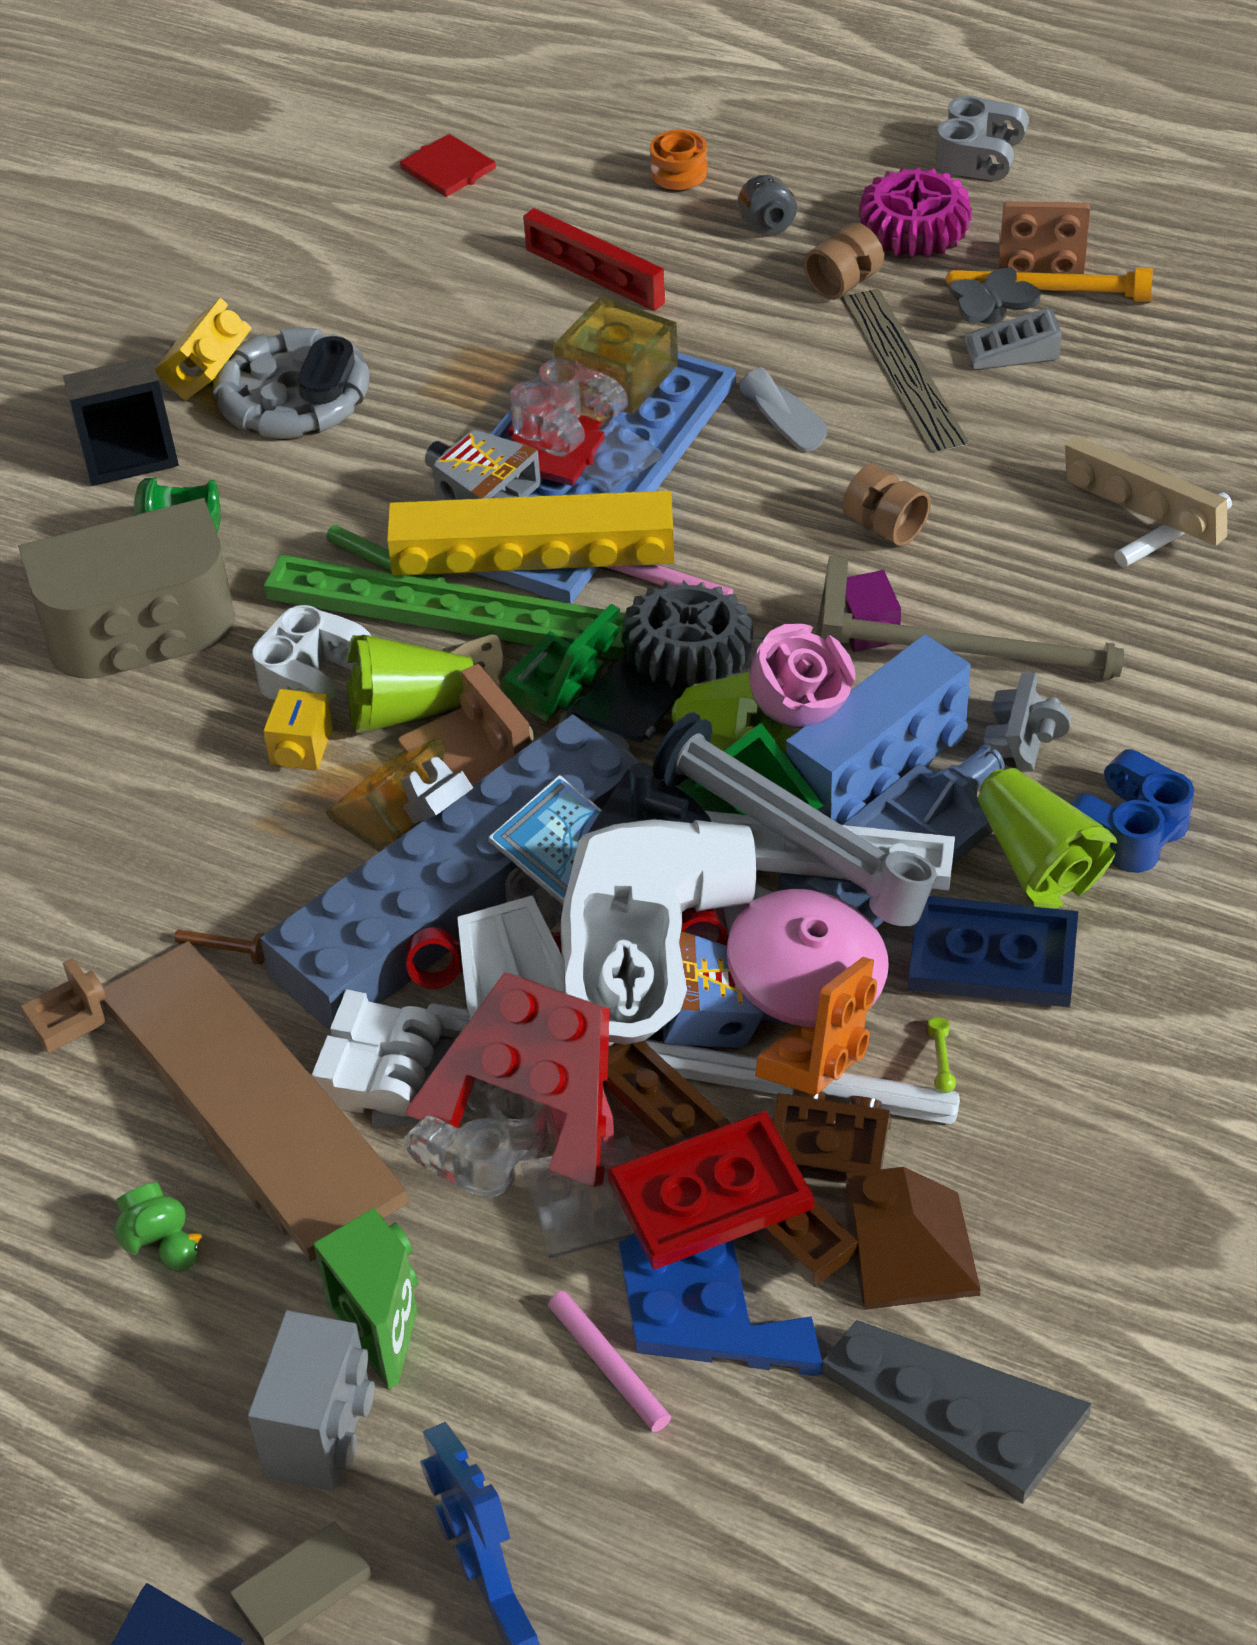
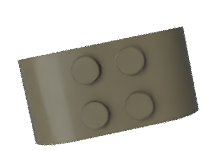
M204 498L18 545L50 659L58 670L69 676L85 679L100 678L199 652L220 642L230 632L234 624L235 612L221 544Z

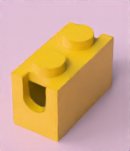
M221 297L190 323L154 369L156 375L184 401H187L215 378L252 329L245 321L242 322L235 312L225 310L228 304ZM183 362L189 368H194L198 365L200 369L192 377L183 372L180 363Z

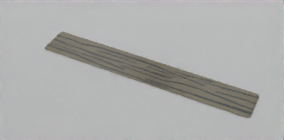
M874 289L845 296V302L930 450L938 452L967 445L969 443L968 439L881 291Z

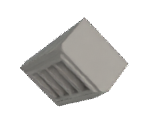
M1048 308L965 335L964 343L973 369L976 370L1060 359L1062 335L1053 308ZM990 346H991V350H988V351H985V350H984V347H990Z

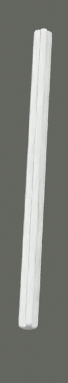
M434 1002L427 1009L441 1020L443 1030L440 1036L457 1038L472 1018L468 1009L464 1007ZM651 1039L645 1040L683 1078L772 1094L784 1093L792 1095L793 1088L755 1077L756 1057L686 1045L665 1044L663 1041ZM843 1073L839 1080H834L822 1090L826 1093L825 1100L847 1103L848 1096L869 1097L881 1101V1109L890 1110L891 1114L945 1124L955 1123L960 1104L959 1094L955 1091L941 1093L932 1087L850 1073Z

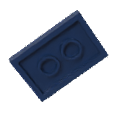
M929 896L922 915L915 924L907 990L1070 1008L1079 911Z

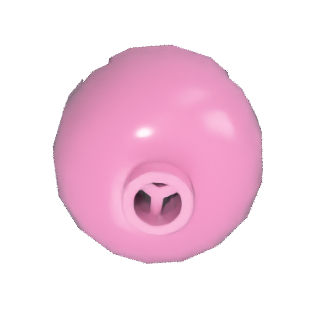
M784 624L771 630L755 652L749 674V683L754 700L763 713L775 722L792 728H803L807 725L818 724L835 715L850 695L851 686L855 682L856 672L851 657L840 642L831 635H828L826 640H824L820 636L812 634L811 631L814 627L806 624Z

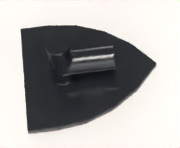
M637 763L630 770L627 769L588 833L613 824L653 819L693 823L695 820L712 821L709 815L692 797L676 786L669 787L664 781L652 777V770L649 765Z

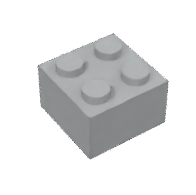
M286 1310L248 1414L266 1478L335 1491L341 1470H349L351 1468L357 1448V1435L354 1431L359 1417L368 1416L375 1392L374 1381L368 1380L366 1371L368 1351L361 1348L356 1323Z

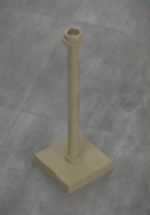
M829 556L816 635L826 640L828 635H831L843 643H849V638L910 646L926 634L947 649L955 652L1100 670L1101 679L1109 680L1111 676L1120 677L1124 649L1115 647L1114 643L1106 642L1102 651L852 619V613L844 612L848 558Z

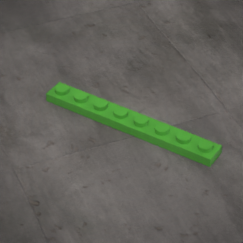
M281 554L264 584L267 600L308 605L319 609L480 637L492 634L498 636L499 640L535 646L549 631L572 644L605 610L405 575L392 576V573ZM619 612L614 624L620 627V630L606 652L602 651L601 658L615 660L620 658L625 652L624 644L621 642L623 618L626 613Z

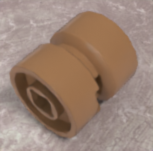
M851 223L831 236L830 239L806 253L804 271L809 283L819 295L826 299L836 300L856 287L858 283L881 270L884 264V252L877 236L868 227L861 223Z
M868 464L853 477L848 485L843 498L842 508L843 514L847 518L867 529L874 528V531L879 536L897 546H904L911 542L924 526L930 512L931 498L926 491L908 481H899L895 474L876 464Z

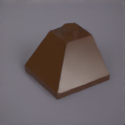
M906 1167L846 1173L845 1215L849 1233L858 1241V1254L854 1257L864 1310L980 1296V1284L958 1192Z

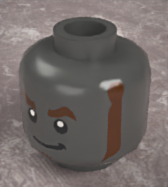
M769 174L758 175L749 179L742 186L738 195L740 215L756 233L765 236L777 235L785 231L792 224L796 216L797 203L794 194L775 176Z

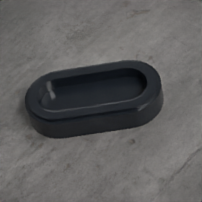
M328 336L319 339L311 346L297 377L299 395L304 401L311 404H326L336 400L342 394L355 363L353 345L349 340L339 336Z

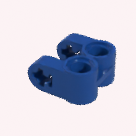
M1125 749L1106 766L1104 779L1109 788L1120 798L1126 800V802L1115 808L1093 795L1081 793L1069 804L1106 827L1116 837L1117 843L1110 844L1111 849L1116 853L1112 861L1115 866L1127 872L1140 873L1156 866L1160 859L1161 848L1167 842L1177 841L1185 836L1189 829L1194 786L1185 775L1165 767L1138 751Z

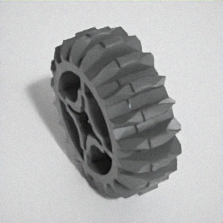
M683 580L681 585L672 586L668 582H664L661 590L650 587L647 588L645 596H635L633 605L626 608V615L623 618L621 642L624 644L628 663L636 665L638 674H650L653 683L662 680L669 681L671 689L678 683L687 684L688 687H692L695 684H703L715 679L719 680L730 677L731 673H741L742 665L748 661L749 654L752 651L754 628L752 626V618L747 614V606L738 604L736 595H723L722 587L709 589L705 588L704 582L695 586L688 585Z

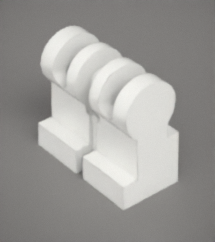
M346 989L330 1028L332 1036L327 1035L311 1076L340 1110L364 1113L365 1109L368 1108L381 1113L408 1116L405 1115L407 1108L416 1096L415 1090L421 1088L426 1075L423 1068L427 1067L431 1062L434 1054L432 1046L438 1042L443 1030V1024L435 1014L426 1009L414 1006L400 1009L368 1001L366 993Z

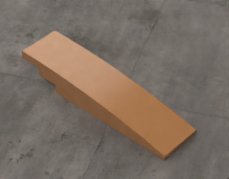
M189 941L103 987L106 999L101 1002L255 1207L258 1210L263 1207L283 1235L289 1233L310 1262L317 1258L313 1243L374 1207L382 1218H385L409 1203L404 1186L350 1120L267 1024Z

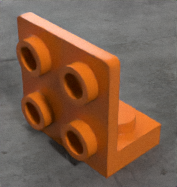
M861 957L826 984L820 991L815 1028L795 1026L757 1057L755 1077L817 1095L834 1080H839L844 1071L856 1061H861L867 1051L870 1039L869 1030L864 1029L866 1014L872 1006L877 992V980L872 978L874 959Z

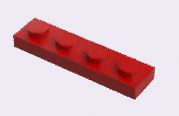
M533 208L523 216L527 251L653 311L665 303L664 268L538 209Z

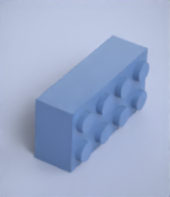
M924 634L852 689L850 695L835 715L818 724L804 726L787 739L786 756L823 804L818 811L843 825L919 763L928 768L932 760L946 748L956 746L963 739L968 728L966 721L968 698L970 695V663Z

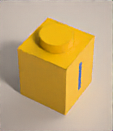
M279 689L263 730L270 765L318 771L333 729L327 694Z

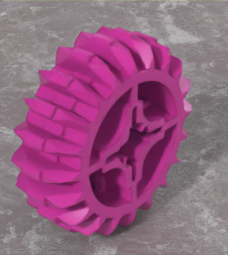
M901 167L898 173L886 171L884 178L875 177L873 178L872 185L865 186L864 194L861 196V203L859 204L860 223L868 227L877 236L882 245L883 252L892 250L895 257L901 254H910L911 258H913L915 255L923 254L929 258L931 252L945 254L947 247H957L958 241L966 237V231L969 229V221H971L972 215L968 190L962 188L961 181L951 180L950 173L936 174L935 168L929 171H922L917 167L916 170L907 171Z

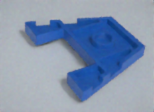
M635 1234L618 1242L637 1353L712 1363L713 1357L747 1361L748 1368L770 1370L772 1364L799 1368V1374L822 1375V1359L812 1316L758 1325L750 1324L733 1240L655 1270L652 1269Z
M446 1422L422 1431L430 1457L420 1460L421 1467L434 1496L441 1494L442 1498L441 1503L433 1506L434 1512L445 1539L449 1541L456 1538L458 1544L454 1545V1549L467 1581L476 1580L505 1645H539L537 1634L513 1591L500 1543L511 1538L497 1491L492 1484L484 1487L483 1481H485L482 1470L477 1464L471 1466L467 1464L465 1460L469 1458L467 1451Z

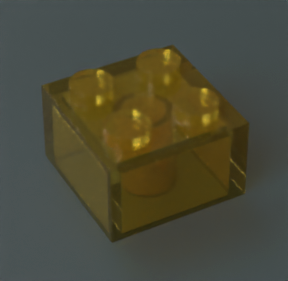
M600 296L553 345L556 387L632 415L678 365L677 322Z

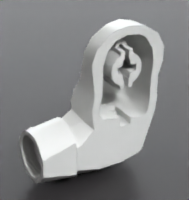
M653 819L613 824L584 834L578 841L561 918L560 934L565 993L610 1008L609 1042L626 1045L645 1041L680 1012L687 992L679 946L682 912L692 907L698 912L745 905L753 901L756 884V857L751 828L746 825L695 820L693 823Z

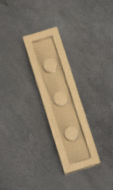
M1078 436L1065 444L1067 483L1214 546H1217L1227 537V498Z

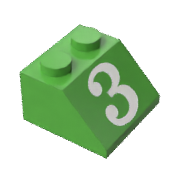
M374 1207L313 1244L328 1308L337 1320L356 1323L361 1348L368 1351V1362L387 1388L391 1389L399 1384L418 1312L413 1288L419 1283L413 1268L408 1262L407 1256L413 1253L409 1239L397 1223L394 1222L388 1225Z

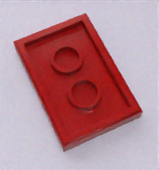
M766 1110L607 1169L608 1181L653 1270L814 1209V1196Z

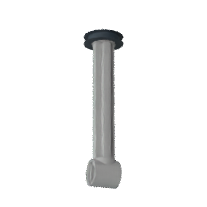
M695 712L683 716L668 731L654 757L653 777L658 780L664 779V783L669 787L679 785L686 778L692 779L865 889L867 895L870 896L869 907L881 920L897 926H911L919 921L937 877L936 870L929 861L907 851H895L886 854L710 743L712 735L711 722L706 719L701 720L700 715Z

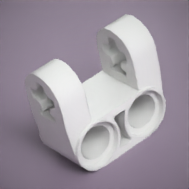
M299 605L289 608L277 619L253 648L252 655L259 690L262 695L274 700L279 689L327 694L329 703L335 697V688L330 679L318 670L325 660H328L345 668L352 669L353 664L357 663H347L350 639L352 635L364 634L371 636L370 633L353 621L318 610L313 606Z

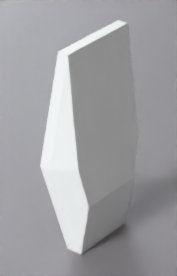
M533 896L457 917L466 1002L471 1017L504 972L565 992L563 958Z

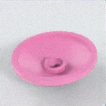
M787 889L775 891L757 898L748 904L737 916L727 941L726 957L730 974L743 995L753 1005L771 1017L801 1027L815 1028L821 989L861 957L874 959L872 978L877 980V992L872 1006L879 998L888 974L887 950L879 932L871 921L851 904L819 891Z

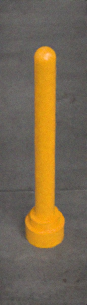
M1136 267L1135 271H1127L1126 275L1016 272V282H1028L1039 290L1125 293V297L1134 298L1133 302L1151 303L1153 268ZM952 270L947 273L945 280L948 286L953 281L964 279L975 280L981 283L982 281L985 282L987 276L993 271Z

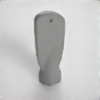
M759 367L744 376L740 384L741 393L748 399L756 402L767 420L795 448L807 453L821 446L827 436V425L818 415L787 390L775 385L771 375L763 367Z

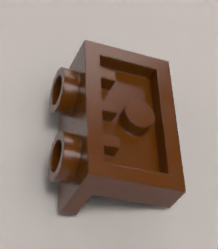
M793 1089L792 1095L778 1093L773 1124L797 1167L846 1175V1173L882 1169L887 1134L891 1128L892 1117L890 1110L881 1109V1101L863 1096H848L847 1103L825 1100L826 1093L823 1091L817 1095Z

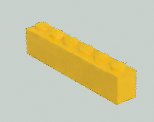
M672 490L389 503L387 538L392 576L675 564Z

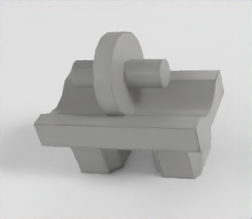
M1036 672L1021 673L1017 689L996 691L993 709L998 724L1001 725L987 726L984 735V743L991 746V750L988 753L990 754L992 750L996 749L1002 758L1013 757L1018 770L1021 772L1034 771L1040 743H1049L1052 739L1063 737L1068 733L1072 721L1071 714L1067 708L1061 705L1057 698L1050 697L1044 700L1039 696L1036 691L1038 680Z

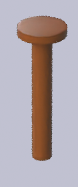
M180 929L175 932V942L185 943L189 941L192 945L251 954V960L254 964L261 965L265 962L260 939L265 933L256 934L253 941Z

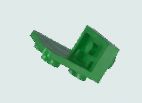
M611 603L572 644L549 631L503 678L499 687L507 698L545 722H548L560 708L568 711L578 698L582 685L585 684L590 687L600 675L605 665V662L599 659L602 651L606 652L620 630V627L614 624L620 608Z

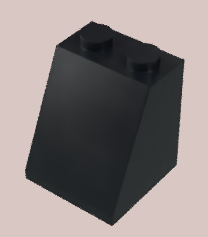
M149 356L62 375L91 486L179 466L159 379Z

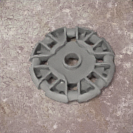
M285 328L280 329V334L266 337L263 333L241 343L229 358L230 360H227L213 379V397L217 401V407L221 414L230 423L245 432L255 430L259 432L260 436L267 438L303 437L304 432L318 429L319 433L326 431L352 415L355 410L354 405L361 404L367 394L370 380L369 368L364 363L363 354L353 345L355 363L342 394L330 403H308L300 397L298 386L286 388V386L298 385L297 377L311 346L319 339L328 336H324L320 329ZM285 351V353H280V354L273 355V356L271 355V354H274V353H278V352Z

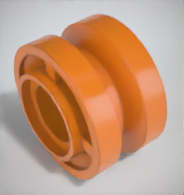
M684 129L669 130L657 135L650 143L651 177L657 185L670 190H686L701 184L707 177L706 140L700 134Z

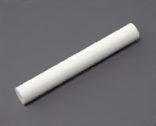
M1225 492L1217 494L1227 498V510L1230 509L1232 501L1228 494ZM1164 524L1117 550L1114 554L1115 560L1118 565L1125 568L1186 533Z

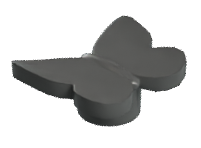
M1008 267L991 272L985 282L982 281L980 283L975 280L964 279L953 281L950 284L951 295L959 301L958 308L961 316L969 323H998L1006 317L1007 309L1024 310L1032 308L1039 304L1041 291L1034 285L1025 281L1016 282V271L1014 268Z

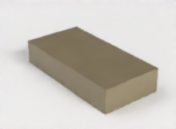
M334 1521L230 1591L233 1604L263 1645H274L369 1580L372 1576L368 1563L336 1521Z

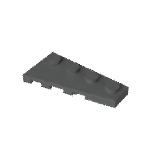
M859 1320L852 1324L822 1361L823 1375L1021 1503L1026 1501L1090 1416L1091 1403Z

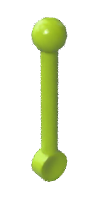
M933 1017L928 1021L927 1032L935 1040L939 1074L935 1077L934 1086L941 1093H950L956 1086V1079L949 1072L945 1037L949 1034L950 1023L945 1018Z

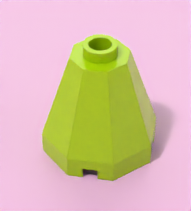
M750 672L688 687L681 697L675 701L672 710L674 724L683 716L692 712L700 715L701 720L706 719L712 724L710 743L722 751L760 723L763 724L785 755L786 740L795 734V732H788V726L779 724L765 715L756 704L749 683Z

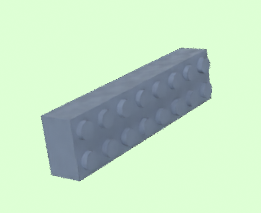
M572 714L474 784L472 790L439 814L422 821L260 937L269 978L329 1030L346 989L366 993L369 1002L382 1003L412 980L406 967V948L414 934L420 930L435 927L448 931L456 940H460L458 916L521 899L539 886L534 879L488 841L490 835L559 775L602 810L627 769L630 770L634 764L639 762ZM439 944L425 945L415 953L413 961L417 967L425 971L450 951Z

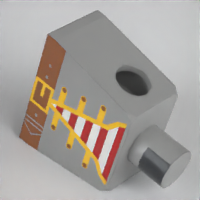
M479 430L470 431L452 447L441 441H435L429 446L425 455L426 465L433 468L435 491L439 500L528 497L541 485L537 449Z

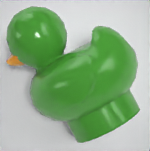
M159 1182L140 1186L116 1199L121 1214L115 1223V1238L127 1253L137 1255L141 1246L162 1240L159 1247V1256L165 1267L171 1271L181 1272L194 1265L198 1258V1242L202 1239V1235L198 1233L188 1234L182 1231L186 1220L185 1208L175 1198L164 1196Z

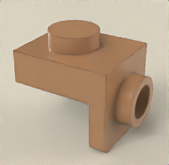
M73 958L63 963L68 979L67 982L20 1006L25 1021L48 1054L106 1023L100 1002L106 999V994L99 979L93 971L84 974Z

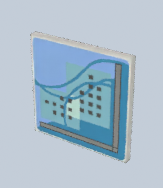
M559 775L490 835L488 841L563 904L578 841L584 834L588 833L602 810Z

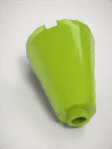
M364 634L352 635L349 642L347 663L357 664H353L352 676L347 678L348 708L351 725L356 727V733H367L462 708L459 698L460 694L464 692L461 671L474 666L472 658Z
M1016 768L998 769L989 774L982 782L978 803L1028 900L1035 907L1057 909L1064 905L1059 899L1060 896L1071 890H1074L1080 896L1103 876L1116 854L1111 849L1110 844L1117 843L1116 837L1106 827Z

